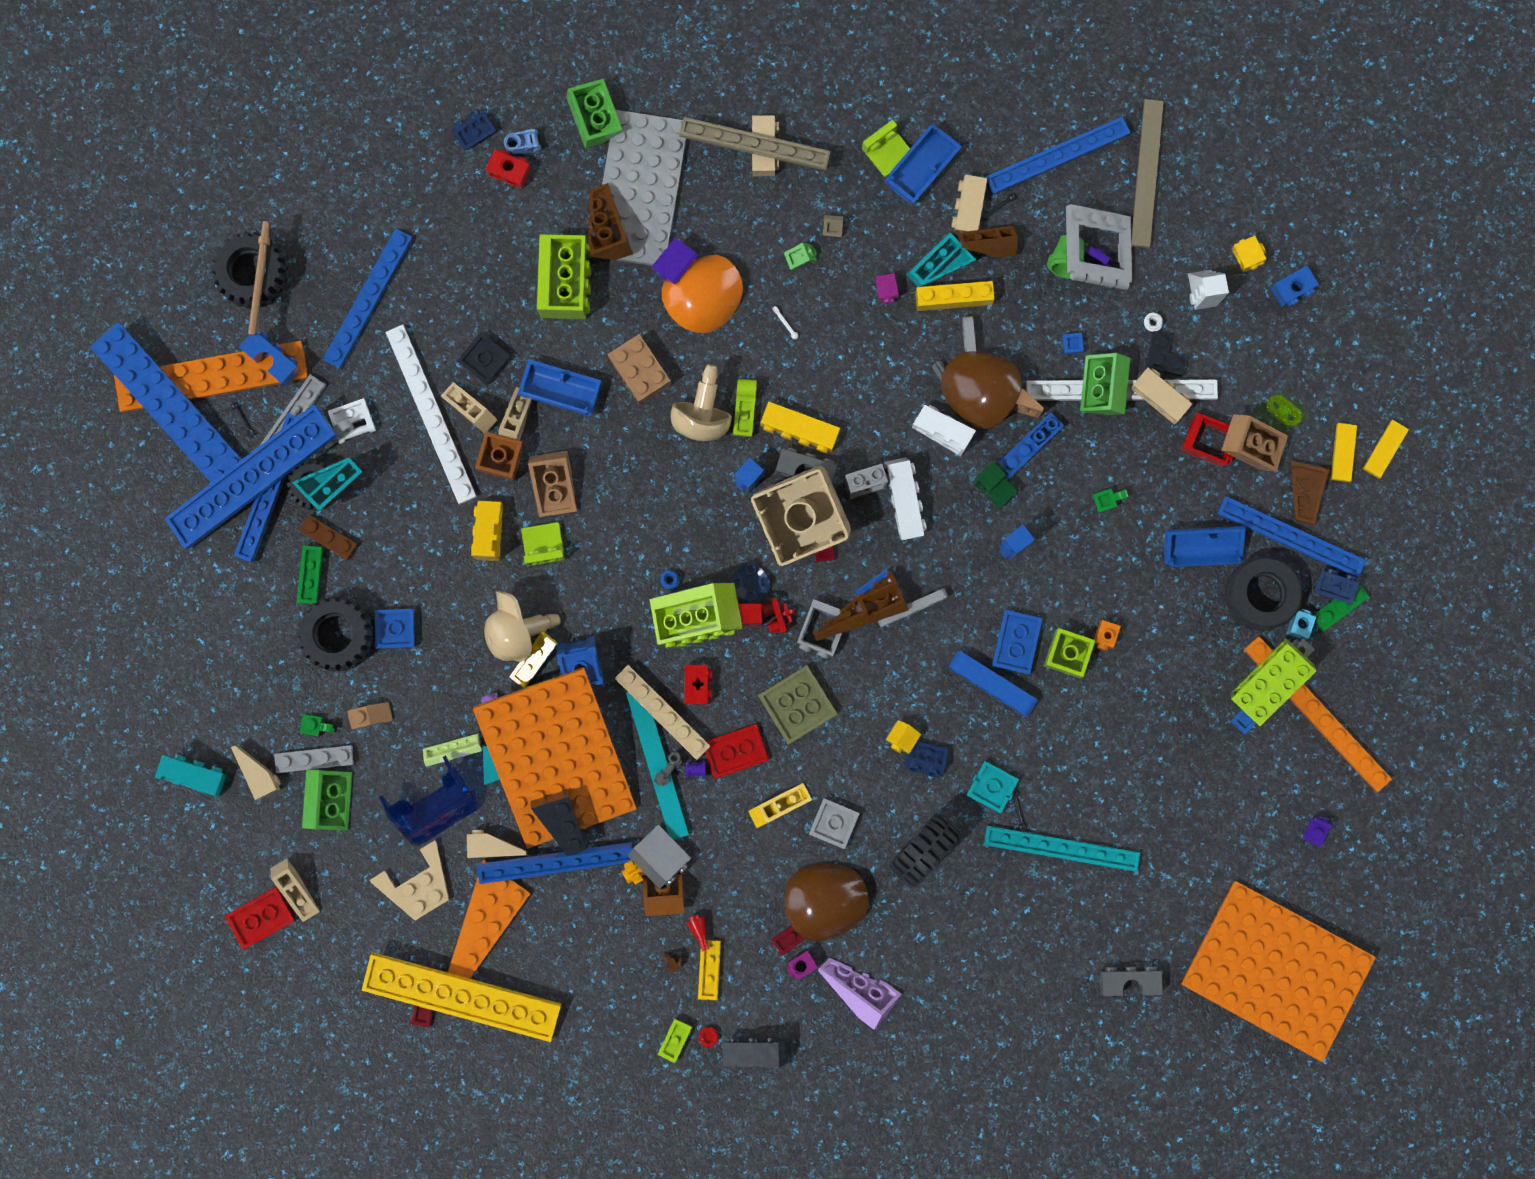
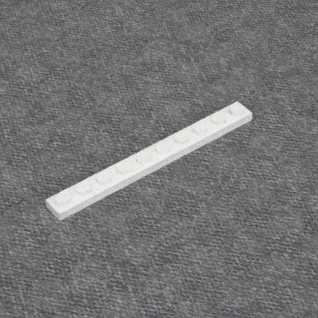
M404 325L387 331L386 335L458 504L460 505L477 498Z
M1083 380L1026 381V392L1036 401H1081ZM1128 380L1126 400H1144L1130 389L1137 380ZM1164 380L1165 382L1169 381L1172 383L1179 394H1185L1190 400L1218 399L1217 380Z

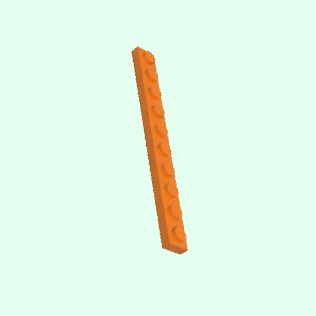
M1259 636L1243 649L1257 665L1272 652L1271 648ZM1304 684L1289 698L1375 792H1379L1392 780Z

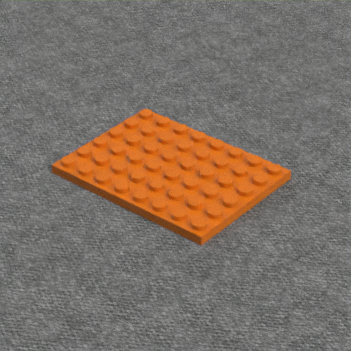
M584 667L473 706L477 722L527 849L554 839L531 810V801L568 790L581 829L637 810Z
M1233 881L1181 985L1318 1061L1323 1062L1376 957L1237 881Z

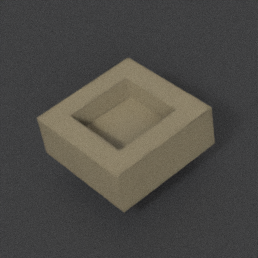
M824 215L823 236L842 237L843 217Z

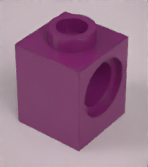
M895 274L876 276L875 285L879 303L891 304L898 300L899 295Z
M808 950L788 961L789 967L786 969L792 978L796 977L799 980L818 967ZM798 961L806 963L807 967L804 971H798L795 968V964Z

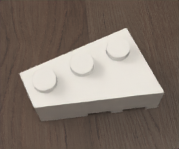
M1212 270L1188 273L1192 292L1190 294V302L1194 305L1195 310L1216 307L1229 293L1226 275L1223 273H1216V271Z
M924 405L912 426L913 429L959 456L963 454L976 431L956 421L951 416L940 413L937 408L931 405L929 407Z

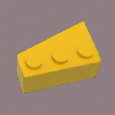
M478 501L477 506H474V517H476L475 525H473L474 537L471 546V556L476 560H500L503 504L501 502Z

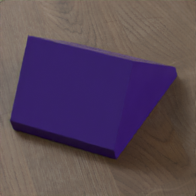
M674 238L653 264L652 269L658 278L676 284L698 254L677 238Z

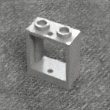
M882 464L847 474L844 478V485L849 500L886 489L888 483Z
M813 599L797 644L804 651L810 652L812 649L817 651V655L828 659L830 656L833 658L842 633L835 636L830 650L804 641V637L815 610L836 617L840 614V609Z

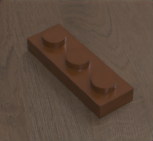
M309 514L298 530L347 561L358 546L355 542Z

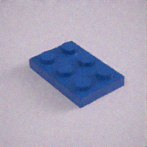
M1004 610L992 666L1030 675L1043 618Z

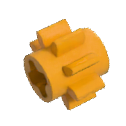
M632 860L624 864L625 869L621 872L628 883L633 881L636 885L643 881L642 875L645 873Z

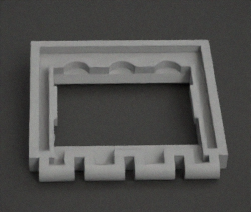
M1072 204L1066 206L1067 273H1070L1071 280L1128 290L1129 283L1132 282L1131 217ZM1079 224L1089 228L1095 227L1104 231L1110 230L1119 233L1118 262L1120 269L1079 261Z

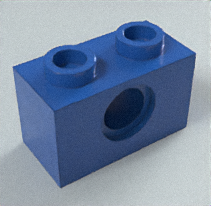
M1305 266L1278 281L1270 289L1281 307L1287 304L1291 307L1299 302L1298 298L1304 295L1306 298L1315 293L1314 289L1319 284L1308 266ZM1292 284L1299 287V292H1295L1292 289Z
M749 458L734 474L735 485L742 492L746 490L750 493L764 477V470Z

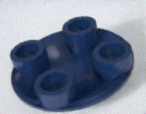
M747 564L737 569L731 582L735 584L737 597L745 602L761 600L767 594L770 586V580L765 570L754 564Z

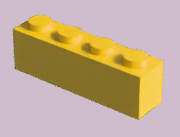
M993 281L917 287L915 292L917 311L992 305L994 302Z
M768 402L760 423L766 432L774 433L775 431L781 433V437L785 439L799 440L798 443L808 447L809 445L816 446V449L823 453L832 452L840 432L839 427Z

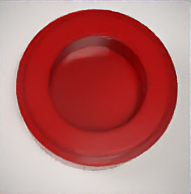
M713 1027L703 1028L699 1033L700 1043L705 1047L714 1046L718 1041V1032Z

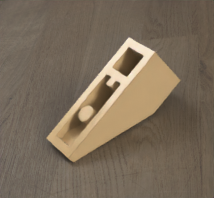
M454 382L441 395L443 399L484 434L497 421L484 406Z
M518 387L515 388L498 434L515 440H520L532 403L531 399L517 395Z
M231 747L255 800H261L280 790L279 785L281 783L276 774L274 775L273 772L241 747Z
M472 830V834H467V858L528 855L527 850L489 833L484 834V830Z
M288 859L270 868L272 881L302 922L320 912L299 874Z

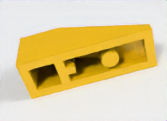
M804 783L748 812L756 828H759L812 799Z

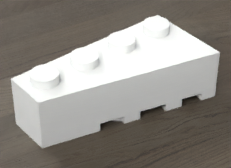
M906 457L883 462L885 469L888 468L889 475H887L890 490H892L891 500L893 507L896 509L895 518L900 539L905 540L924 536L926 523L924 519H921L920 515L923 508L921 500H917L916 493H919L917 481L914 482L913 474H916L914 463H910V460Z

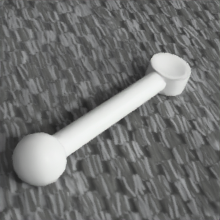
M774 306L772 308L789 330L792 339H797L798 333L793 331L778 308Z

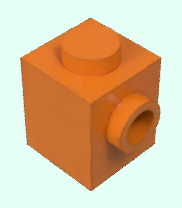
M1101 620L1094 637V644L1097 645L1096 648L1104 651L1113 649L1121 626Z

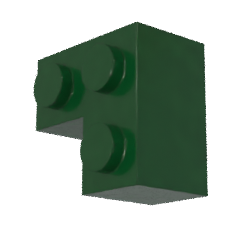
M992 461L975 478L973 484L1000 510L1018 491L1016 490V485L1010 479L1006 480L1004 478L1006 474L1002 465L999 463L995 464Z

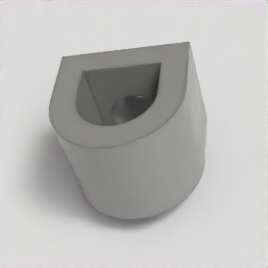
M1303 638L1300 640L1295 639L1292 642L1306 657L1315 650Z

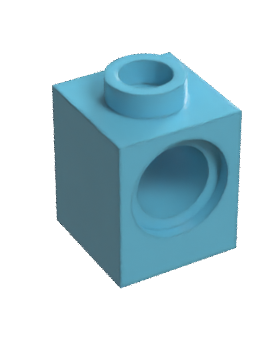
M1300 609L1291 619L1286 634L1299 639H1309L1316 617L1311 615L1312 612ZM1299 619L1305 621L1306 626L1304 629L1298 626Z

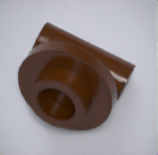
M663 953L662 959L668 964L666 970L669 973L677 972L682 966V957L676 955L672 958L668 953Z

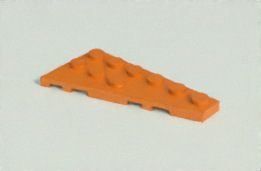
M477 878L448 973L471 979L531 893L513 880L479 884V878Z

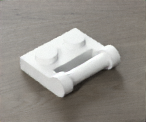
M364 398L328 411L333 427L347 418L352 424L365 420L367 423L352 429L339 440L340 444L360 434L376 431Z

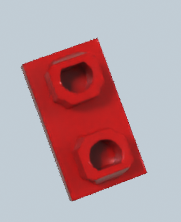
M777 598L771 599L770 603L762 606L764 616L775 614L777 619L767 623L770 634L786 633L787 630L783 617L786 618L787 623L793 622L791 615L796 613L795 609L789 610L787 603L781 605L783 612H781Z

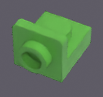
M801 243L784 252L791 270H795L809 262L814 263L817 261L814 247L807 243Z

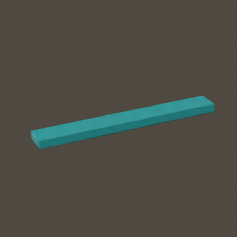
M626 692L668 835L673 840L687 836L689 833L671 773L667 777L669 779L667 785L665 784L661 787L654 782L655 774L657 772L662 773L668 764L654 717L629 692Z
M986 826L983 844L1138 872L1140 859L1139 852Z

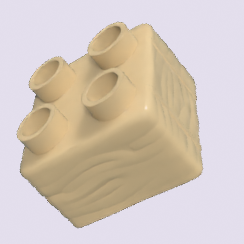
M822 466L814 467L766 487L751 497L753 507L780 566L790 564L805 556L841 543L850 536V524L831 479Z

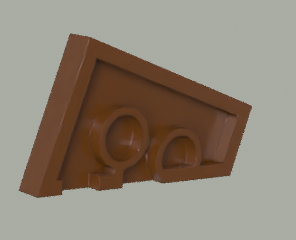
M1291 461L1295 521L1315 525L1329 469Z

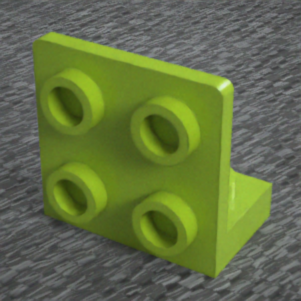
M893 120L863 141L862 150L884 177H887L910 150L896 132L897 124Z
M558 522L521 529L525 551L524 562L527 566L565 560Z

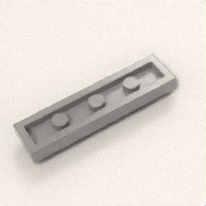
M352 745L274 754L276 773L354 765Z

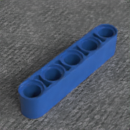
M957 651L948 665L949 669L1026 717L1030 715L1038 702L1030 694L961 651Z

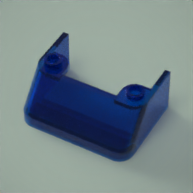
M446 755L443 756V760L448 770L441 777L444 786L414 805H411L406 800H401L391 805L383 795L379 796L387 817L411 845H422L473 813L478 807V803L469 787Z

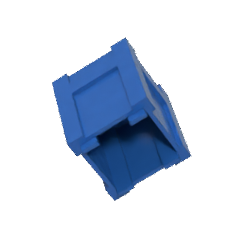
M595 636L574 643L557 644V659L561 675L574 671L577 664H581L586 667L585 671L590 684H603V672L598 659Z

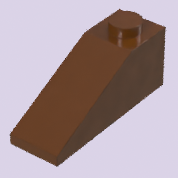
M1013 226L960 232L957 235L962 248L997 258L1015 256L1017 252L1018 237Z

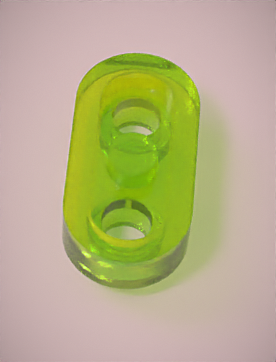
M1274 395L1267 401V410L1284 425L1294 427L1301 422V411L1283 396ZM1273 403H1278L1279 408H1274ZM1288 415L1294 417L1293 421L1288 419Z

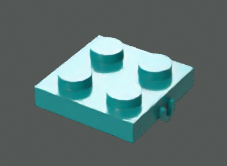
M984 761L978 774H975L972 779L973 783L966 796L1001 814L1007 801L1011 800L1012 792L1019 779Z

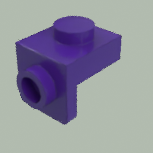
M1090 247L1084 258L1094 264L1110 267L1107 264L1110 258L1104 255L1101 249Z

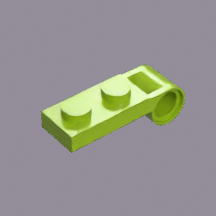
M738 379L733 436L752 437L757 380Z

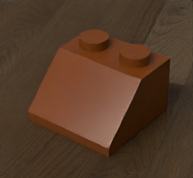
M485 432L475 469L480 473L515 482L523 442Z
M677 872L674 875L676 879L669 886L664 884L660 889L646 874L643 875L645 916L684 913L682 873L679 874Z

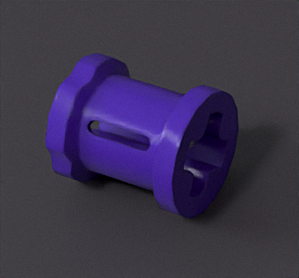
M686 761V778H690V776L706 778V761H702V763Z

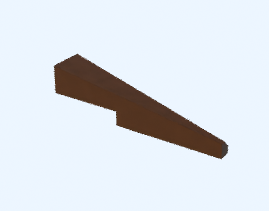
M892 571L886 573L887 577L879 583L876 581L873 584V588L865 594L861 593L842 608L840 614L834 619H828L826 625L819 631L814 630L815 639L819 641L909 611Z

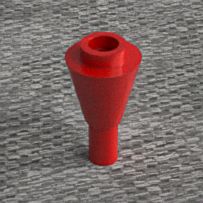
M700 914L690 917V922L686 924L699 941L702 952L709 950L706 940L705 917H700Z

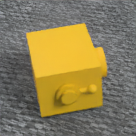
M1256 236L1246 240L1242 239L1233 246V253L1243 273L1257 269L1258 266L1263 265L1266 261L1264 255L1266 253L1262 243H1258Z

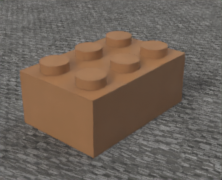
M640 334L607 354L639 405H642L671 386L670 379Z
M1233 414L1221 451L1259 470L1276 472L1288 436L1251 416Z

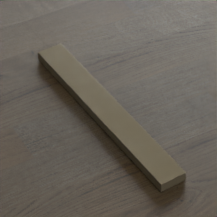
M1144 100L1131 247L1150 248L1164 101Z
M687 117L683 118L679 137L824 171L827 169L831 153L828 150Z

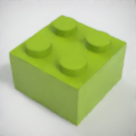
M1060 628L1056 629L1044 667L1077 678H1083L1095 640Z

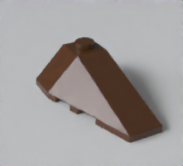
M608 183L590 189V216L588 219L589 231L587 242L592 257L618 260L633 254Z

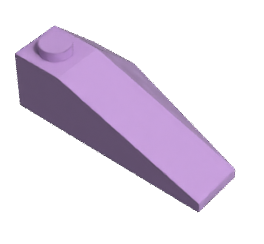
M831 958L818 969L856 1016L874 1030L886 1018L902 995L888 983L882 980L879 982L868 978L869 975L866 973L862 975L852 971L851 967Z

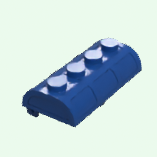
M931 124L887 175L885 182L903 200L914 204L962 146L935 124Z
M528 359L517 395L591 417L597 403L602 382L595 378Z
M1245 527L1166 529L1164 538L1165 564L1170 565V567L1240 564L1243 559Z

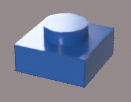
M1082 333L1062 335L1064 355L1084 352Z
M1242 709L1230 720L1243 735L1256 724Z

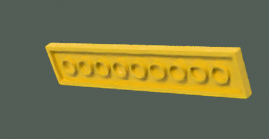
M374 952L370 955L362 991L548 1042L552 1040L561 1003Z

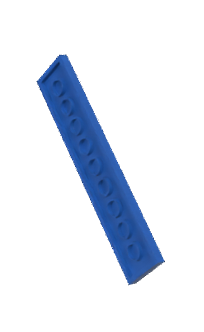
M117 322L90 346L94 353L211 483L242 460L120 322Z
M314 404L164 519L183 548L188 550L338 435L319 407Z

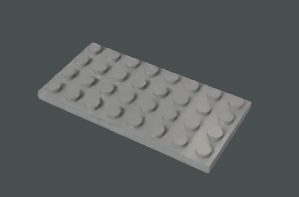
M615 110L622 127V132L610 139L602 185L608 183L633 252V254L617 261L653 266L668 247L687 139L679 137L683 120Z

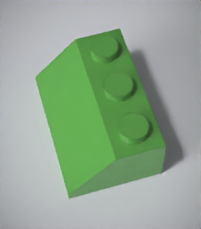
M604 79L568 89L566 98L585 149L603 144L622 132L621 124Z
M1118 353L1086 355L1080 412L1104 415L1125 414L1130 366L1129 357Z
M306 770L302 828L348 830L352 772Z

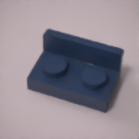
M474 110L468 115V119L465 121L461 119L452 125L454 128L451 129V132L464 151L496 131L483 110Z
M1327 569V572L1322 570L1315 593L1352 605L1361 584L1357 582L1358 578L1347 574L1345 578L1338 576L1339 572L1332 569Z
M917 741L911 752L907 755L904 768L909 769L911 772L928 774L930 777H942L949 749Z

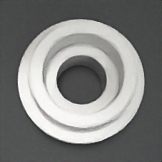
M1150 313L1144 319L1145 328L1151 332L1160 330L1163 325V319L1157 313ZM1150 320H1155L1156 325H1151Z

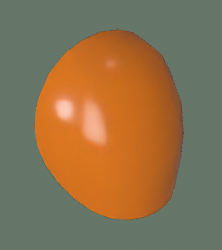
M708 255L695 259L676 284L664 281L662 286V301L669 315L677 324L695 333H708L722 327L736 311L743 294L742 279L738 270L728 259L720 255Z

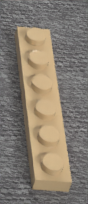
M629 665L615 677L696 760L711 747Z

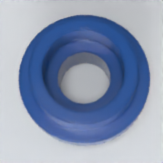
M667 570L661 575L660 581L664 588L674 589L678 586L680 579L675 571ZM668 577L674 578L672 583H667L666 580Z

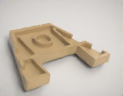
M436 840L420 849L430 867L397 888L386 871L370 880L375 887L414 920L421 918L450 900Z

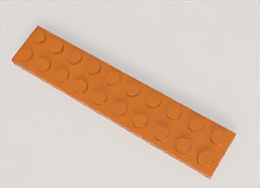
M302 341L278 345L284 350L282 354L285 357L291 356L298 362L296 366L300 369V372L291 382L307 379L308 373ZM244 351L160 366L189 400L282 384L267 372L273 365L272 356H264L257 363ZM114 375L120 412L145 409Z

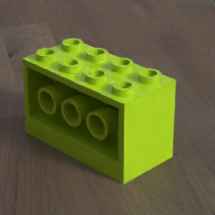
M540 235L537 311L541 318L586 319V314L590 313V302H588L587 295H590L591 292L588 277H591V265L588 258H591L592 255L586 236Z
M712 583L649 599L657 645H665L666 648L687 646L688 643L704 642V639H717L721 635L736 634L735 630L743 629L734 583Z
M1285 638L1231 692V700L1261 726L1316 672L1315 665Z

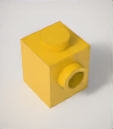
M898 720L886 740L892 744L891 748L898 753L904 751L909 754L921 734L910 725Z

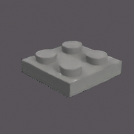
M823 798L809 835L845 849L859 813Z

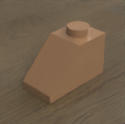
M389 702L347 711L351 729L356 731L393 721Z

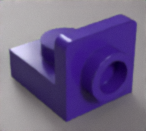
M1323 817L1310 818L1302 840L1322 847L1328 831L1332 830L1333 826L1328 824L1329 820Z

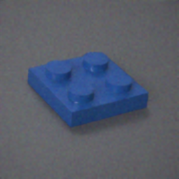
M414 609L375 610L376 649L415 648Z

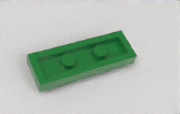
M302 547L297 603H318L323 556L322 547Z
M1360 585L1352 605L1333 599L1312 615L1316 617L1315 623L1322 632L1327 630L1368 599L1369 595Z

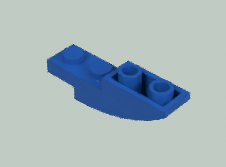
M1052 413L1048 414L998 462L1005 469L1004 473L1009 479L1064 427Z

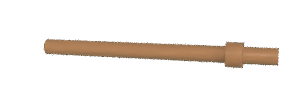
M263 221L261 236L258 238L260 246L248 334L254 336L257 329L267 246L270 245V222Z

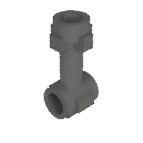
M671 753L668 756L669 763L662 773L657 772L655 774L654 782L661 787L665 784L667 785L669 782L667 777L673 769L681 767L682 761L679 753Z

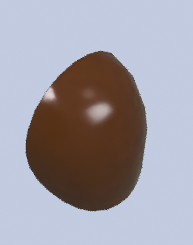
M969 351L954 357L946 366L941 379V389L950 407L963 421L972 427L986 429L1000 423L1013 409L1021 389V376L1018 368L1004 357L987 352Z
M833 863L812 864L799 869L789 879L784 895L785 911L792 927L802 937L812 941H826L848 932L864 918L868 908V893L860 875L850 867Z

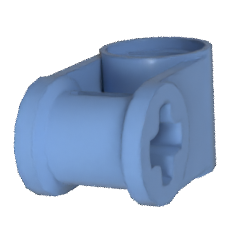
M529 129L508 134L504 139L506 151L511 155L540 151L542 148L538 142V130ZM512 141L518 143L516 147H509L508 145Z

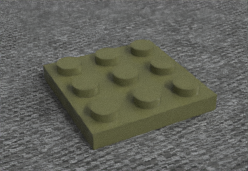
M807 665L758 695L788 745L837 715Z

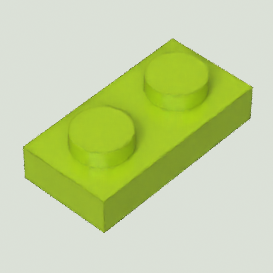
M674 1018L658 1055L676 1063L692 1026Z

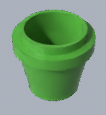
M1063 235L1060 237L1053 254L1049 256L1047 266L1056 276L1071 279L1070 273H1067V235ZM1079 237V261L1084 262L1085 242Z

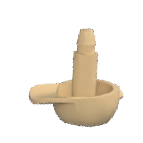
M707 364L702 374V381L698 383L695 402H674L671 409V423L674 429L681 435L696 441L719 440L728 431L732 419L729 413L713 408L718 386L715 384L717 366Z
M500 590L496 591L498 611L491 614L485 622L484 635L486 644L494 657L503 661H526L532 649L530 637L539 635L541 632H546L547 629L550 630L559 625L560 617L558 614H547L545 616L539 614L522 619L521 610L516 598L510 593Z

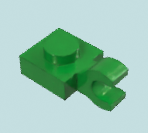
M1108 489L1092 496L1098 513L1116 508V502L1127 499L1128 494L1126 490L1113 494L1112 489Z
M303 714L300 733L320 736L321 731L334 733L336 725L323 723V717Z

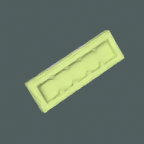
M479 733L424 748L423 757L426 767L481 752L482 746Z

